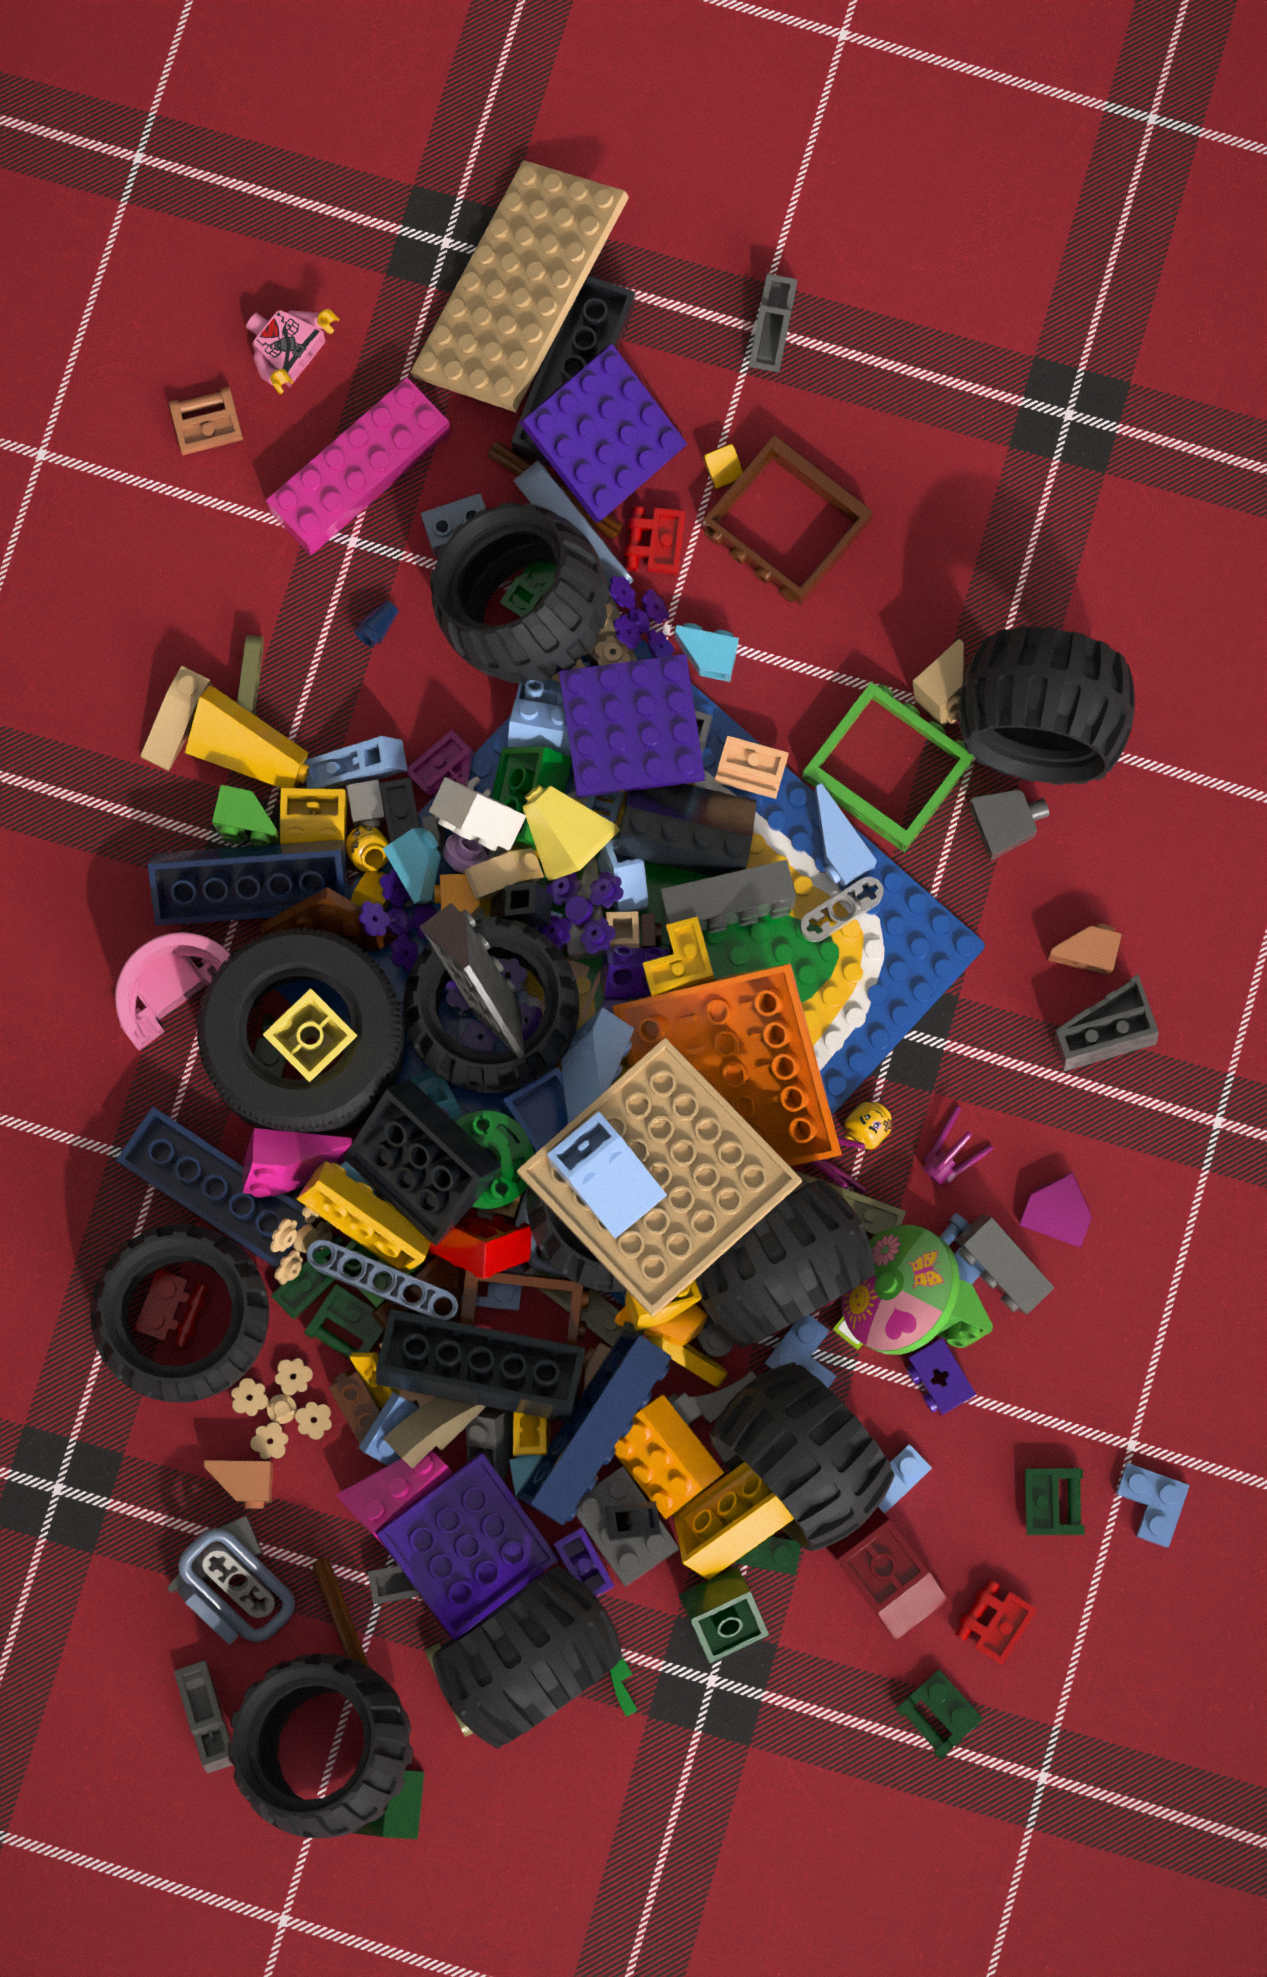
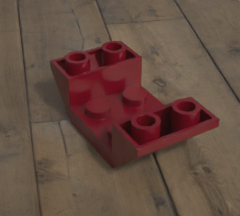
M879 1507L854 1532L840 1541L825 1547L875 1610L876 1616L895 1641L948 1601L929 1570Z

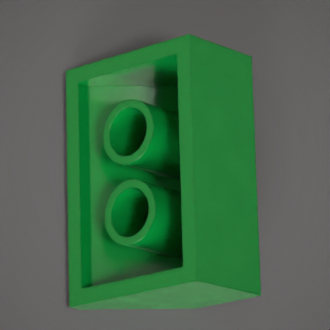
M547 747L502 748L491 798L525 815L523 806L528 802L525 796L535 787L540 785L545 789L552 786L565 793L572 762L571 758ZM525 817L512 847L521 849L533 848V850H537Z

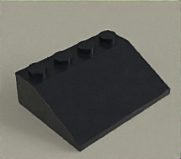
M690 784L628 791L615 853L711 877L744 870L748 863L753 837L756 800Z
M410 1079L386 1089L343 1158L435 1246L440 1244L487 1190L502 1167L500 1163Z

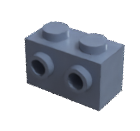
M480 493L420 513L422 524L434 556H437L442 545H446L456 527L460 524L464 525L475 517V513L485 509Z

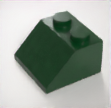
M738 1567L678 1595L709 1663L769 1636L752 1593Z

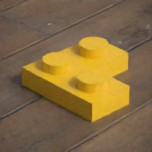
M698 917L667 924L666 927L674 954L643 962L651 996L715 980Z

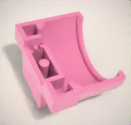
M180 932L156 937L142 945L130 956L121 970L117 981L115 1006L121 1024L120 1027L138 1051L165 1032L158 1023L159 1020L207 986L209 982H212L211 978L214 973L219 971L221 964L225 960L227 961L231 955L224 947L205 936ZM190 957L202 958L203 966L198 969ZM137 995L147 1007L143 1011L136 1008Z

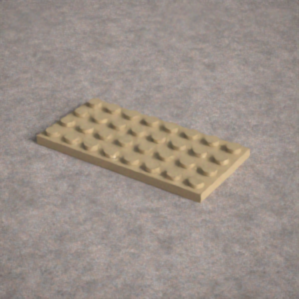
M523 160L410 372L415 379L516 412L629 198L627 193L618 188Z

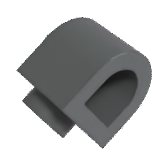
M711 1318L706 1320L702 1332L696 1336L703 1352L714 1359L727 1356L732 1350L734 1343L719 1329Z

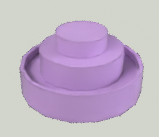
M458 834L451 835L446 840L442 850L445 861L454 871L465 874V869L490 859L487 847Z

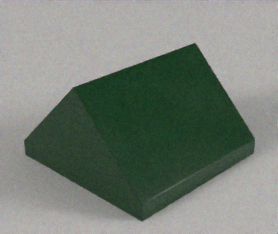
M405 1770L403 1780L406 1782L398 1796H394L389 1801L387 1811L377 1820L363 1825L360 1830L353 1833L386 1838L418 1839L425 1772Z

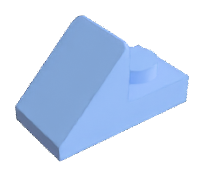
M910 1444L890 1462L895 1477L884 1499L878 1506L884 1514L932 1469Z

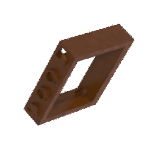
M774 435L703 519V530L705 531L704 535L715 545L721 543L729 549V555L740 564L745 562L752 567L754 575L766 584L770 581L779 588L778 593L790 603L795 601L801 606L871 522L873 511ZM772 460L854 522L801 588L719 525Z
M466 1270L460 1323L476 1326L480 1281L572 1291L567 1344L578 1346L579 1340L585 1341L587 1321H581L582 1308H588L590 1289L585 1288V1286L569 1278L501 1271L490 1278L483 1279L474 1276L473 1273ZM578 1389V1394H577L576 1402L578 1401L579 1389Z

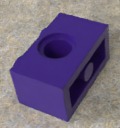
M583 1527L554 1543L568 1572L588 1587L596 1597L615 1587Z

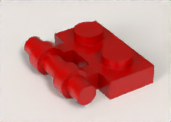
M633 507L632 517L628 519L627 524L630 534L628 545L624 548V557H626L625 569L636 571L638 570L639 559H648L647 572L679 575L686 511L654 508L652 520L644 519L645 508ZM642 532H652L650 547L641 546Z
M158 1269L134 1330L165 1342L170 1330L178 1332L174 1345L186 1349L190 1337L194 1338L197 1328L194 1326L199 1313L206 1307L207 1300L205 1298L209 1287L197 1283L193 1295L185 1293L189 1280ZM182 1302L189 1306L183 1321L178 1322L174 1319Z
M989 1579L983 1589L979 1588L974 1596L977 1599L967 1614L964 1613L958 1621L961 1624L954 1635L965 1642L971 1632H975L980 1638L973 1648L1002 1666L1038 1609L1010 1591L1001 1602L994 1597L1000 1585ZM989 1606L996 1613L987 1627H985L978 1621Z

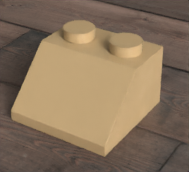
M960 639L913 680L915 704L942 728L947 723L953 724L959 719V699L965 677L964 643Z

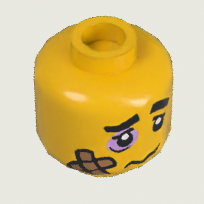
M369 825L359 826L347 836L345 851L353 865L360 871H378L389 861L383 851V848L389 845L382 832L376 827Z
M863 1102L845 1119L844 1128L847 1133L845 1137L864 1143V1149H875L891 1132V1114L878 1102Z

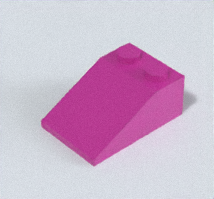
M254 1128L244 1157L243 1193L264 1198L277 1196L305 1186L315 1170L325 1161L336 1163L340 1166L345 1162L343 1158L352 1144V1138Z

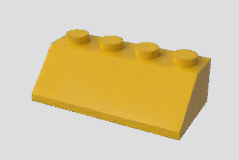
M325 1161L315 1170L298 1196V1201L400 1272L406 1273L424 1261L431 1241L400 1214L389 1201H382L373 1194V1190L365 1183L352 1180L346 1175V1170L336 1163Z
M745 1462L673 1514L683 1564L708 1580L794 1519L772 1490Z

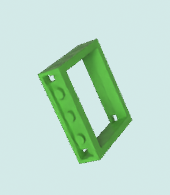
M870 682L805 768L802 779L814 788L822 783L836 804L905 853L972 764L974 756L968 754L964 742L960 740L954 742L945 735L946 731L934 721L928 723L919 716L920 712L914 706L907 702L901 704L893 698L894 693L882 684L876 686ZM872 699L958 761L907 830L903 829L820 768Z

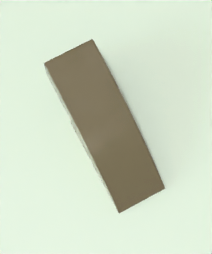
M436 1397L404 1419L383 1439L413 1469L436 1445L443 1450L486 1406Z

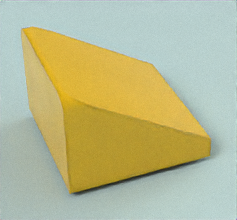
M733 444L704 455L705 467L716 490L734 483L743 473Z

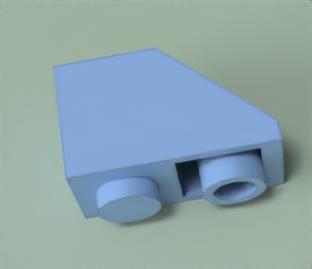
M618 839L610 840L601 849L597 863L601 873L607 871L613 877L618 876L622 879L620 887L624 891L623 897L619 901H613L616 912L648 909L644 861L616 854L615 850Z

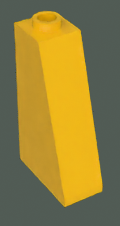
M209 686L199 697L185 751L186 754L279 788H296L299 782H305L310 766L306 764L308 757L306 750L214 687Z

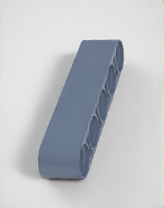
M538 460L513 480L531 504L549 509L558 516L567 519L586 536L600 558L608 587L611 584L610 578L613 576H623L628 580L629 584L634 581L628 571Z
M316 1240L308 1248V1261L318 1272L422 1316L453 1321L458 1316L459 1305L456 1298L443 1289L327 1240ZM320 1248L331 1250V1259L326 1264H318L314 1260L315 1253ZM350 1261H358L362 1265V1270L356 1277L345 1275V1266ZM383 1273L389 1274L392 1277L390 1287L386 1290L377 1289L374 1285L376 1277ZM416 1286L422 1289V1297L418 1302L410 1303L405 1300V1291L409 1287ZM447 1299L452 1302L453 1308L448 1315L440 1316L435 1313V1304L439 1300Z

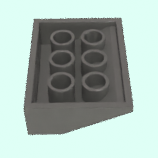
M450 903L419 927L474 1016L520 1059L525 1054L521 1007L514 997L517 990L507 977L503 978L500 974L504 971V968L494 955L489 956L487 952L490 948L489 943L480 932L475 933L473 927L477 924L467 910L464 909L460 912Z

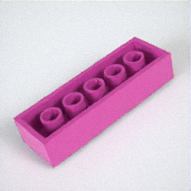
M406 377L266 500L269 512L310 555H313L451 434L449 421Z

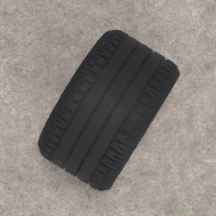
M291 928L289 931H286V929L278 930L276 933L271 932L263 935L261 938L257 937L251 940V943H246L238 948V952L232 953L228 960L221 964L219 971H216L211 978L212 982L208 983L205 990L206 995H203L200 1003L202 1008L199 1009L197 1018L199 1020L197 1022V1042L200 1048V1057L203 1061L202 1064L210 1081L228 1107L238 1117H241L244 1122L252 1125L253 1128L338 1136L343 1131L346 1133L354 1129L353 1126H359L365 1122L366 1117L369 1118L386 1089L396 1085L399 1079L398 1075H400L403 1067L402 1062L405 1058L406 1048L405 1024L390 980L380 965L374 962L375 960L358 945H353V942L346 938L341 939L339 935L334 933L328 934L327 931L318 929L314 931V929L303 928V930ZM294 981H320L332 987L346 1003L351 1017V1030L357 1035L348 1045L338 1063L327 1072L315 1077L311 1082L307 1079L291 1080L282 1078L266 1070L254 1057L247 1039V1020L257 1003L275 988Z

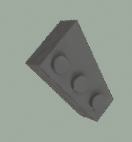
M1139 974L1135 975L1128 983L1115 992L1112 991L1106 995L1105 999L1093 1007L1087 1008L1056 1030L1054 1044L1064 1071L1156 1045L1159 1031Z

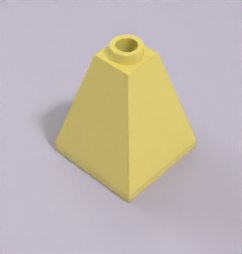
M539 785L525 796L528 802L523 806V810L544 873L549 881L581 870L620 831L619 827L613 822L552 786L543 789Z
M311 988L263 1034L309 1082L357 1037ZM309 1038L317 1040L313 1045L305 1044Z

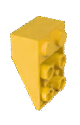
M281 788L280 844L344 840L345 843L347 839L348 809L346 790Z

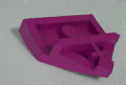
M451 730L413 762L405 773L426 795L437 794L445 777L467 787L474 753Z
M1073 1171L1063 1175L1058 1180L1035 1188V1191L1029 1196L1019 1226L1081 1248L1092 1214Z

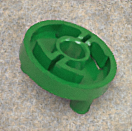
M476 1111L457 1119L455 1122L482 1148L489 1150L494 1155L495 1160L502 1165L487 1190L471 1208L491 1210L514 1201L528 1186L521 1177L519 1179L517 1170L521 1167V1158L523 1157V1164H525L534 1156L533 1146L527 1138L525 1130L509 1116L495 1111ZM510 1133H512V1135L516 1138L518 1143L515 1141V1139L511 1136Z

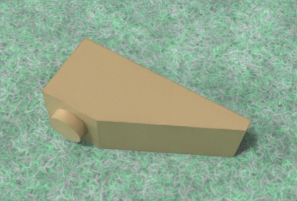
M183 666L180 667L166 693L141 753V758L170 771L191 732L199 697L209 686L212 687L209 679Z

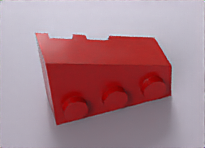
M470 1208L440 1244L435 1246L431 1242L428 1252L432 1255L440 1256L454 1266L473 1273L478 1278H490L496 1273L530 1260L532 1232L528 1223L523 1222L520 1227L505 1224V1217L494 1215L493 1220L477 1216V1210Z

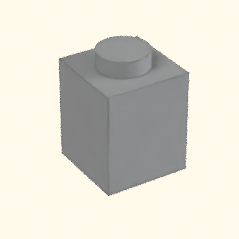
M378 779L347 785L355 829L365 825L379 829L380 824H385L386 818Z

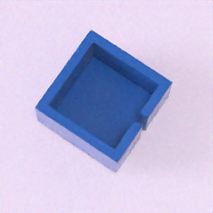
M558 1067L504 1098L499 1106L502 1114L515 1120L525 1130L526 1136L533 1146L534 1155L568 1125L563 1076Z

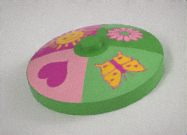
M899 1225L886 1229L869 1240L875 1274L857 1287L841 1295L842 1313L852 1335L860 1343L872 1350L889 1355L914 1351L932 1340L951 1316L959 1292V1269L954 1253L948 1244L925 1228L915 1225Z

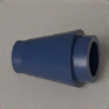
M384 600L382 604L357 622V628L354 630L355 635L369 647L381 644L399 610L390 601Z

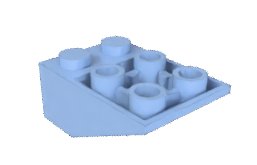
M582 661L581 663L586 667L590 666V663ZM549 679L542 682L528 680L526 683H519L510 718L508 747H547L571 757L559 682Z
M603 1007L575 1032L568 1050L561 1059L568 1124L611 1086V1083L618 1078L623 1068L620 1065L621 1059L628 1054L632 1047V1042L629 1040L634 1028Z
M599 1111L547 1154L552 1167L615 1239L667 1196L630 1147Z

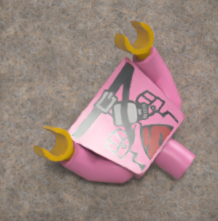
M325 309L320 313L293 310L286 313L278 310L270 321L255 313L249 319L246 328L257 335L252 344L255 352L253 360L260 377L274 386L279 394H282L284 391L281 385L285 383L288 387H291L326 342L324 332L320 329H324L328 334H332L334 329L329 324L332 321H340V318L330 309Z

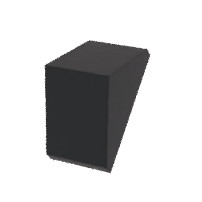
M656 1501L605 1507L610 1542L661 1534Z

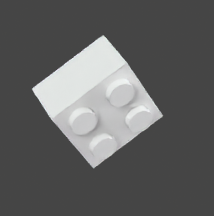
M446 777L429 810L430 813L440 818L438 821L439 825L454 831V833L466 839L477 841L479 844L496 851L498 846L510 851L526 815Z

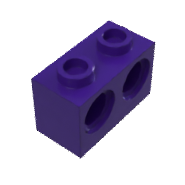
M620 945L604 950L600 975L603 996L642 998L651 995L643 962L669 956V949H661L659 947L630 948Z

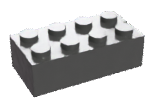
M787 860L663 888L660 892V903L666 925L698 917L701 931L708 929V933L724 931L727 929L726 925L739 922L740 926L751 925L758 922V917L770 915L771 919L787 916L790 914L789 910L794 909L796 894Z

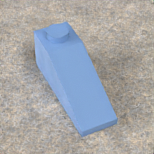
M380 736L307 759L306 764L310 766L306 778L307 789H331L355 783L380 780L406 772L408 770L403 741Z
M820 783L816 786L815 798L824 858L827 865L824 869L834 884L839 882L845 888L872 870L877 860L823 784Z

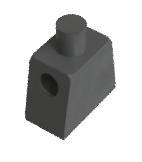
M1022 790L974 797L969 803L971 814L989 861L995 860L1034 838L1037 833L1034 821L1050 816L1044 798L1027 803Z

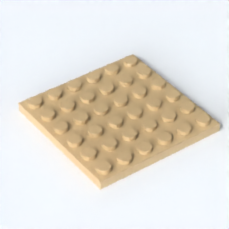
M666 1038L517 1170L518 1175L652 1318L802 1183V1179ZM598 1111L622 1137L667 1194L664 1199L616 1239L552 1167L547 1156L551 1150Z

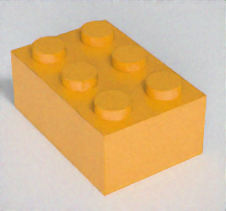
M664 1395L633 1416L634 1424L625 1437L621 1436L614 1446L617 1458L651 1502L656 1501L657 1509L665 1520L688 1504L724 1474L723 1470Z

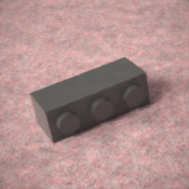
M981 1214L954 1240L961 1248L958 1251L959 1255L970 1266L975 1263L982 1271L979 1275L982 1281L989 1288L994 1289L996 1287L1003 1295L1000 1298L1001 1302L1013 1313L1017 1310L1027 1315L1054 1289V1286L992 1217Z

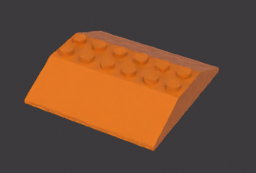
M791 963L715 978V980L656 996L649 995L612 1006L614 1015L634 1028L629 1040L632 1042V1047L626 1055L629 1070L666 1038L789 1166L842 1155Z

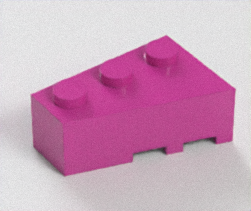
M431 1450L413 1469L401 1458L336 1494V1496L350 1513L382 1544L375 1533L452 1475L453 1472Z

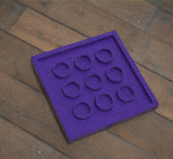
M613 344L606 346L519 422L595 523L605 518L687 445L686 441Z
M686 654L559 671L577 798L705 781Z
M479 1453L375 1533L446 1633L454 1641L559 1560L483 1453Z

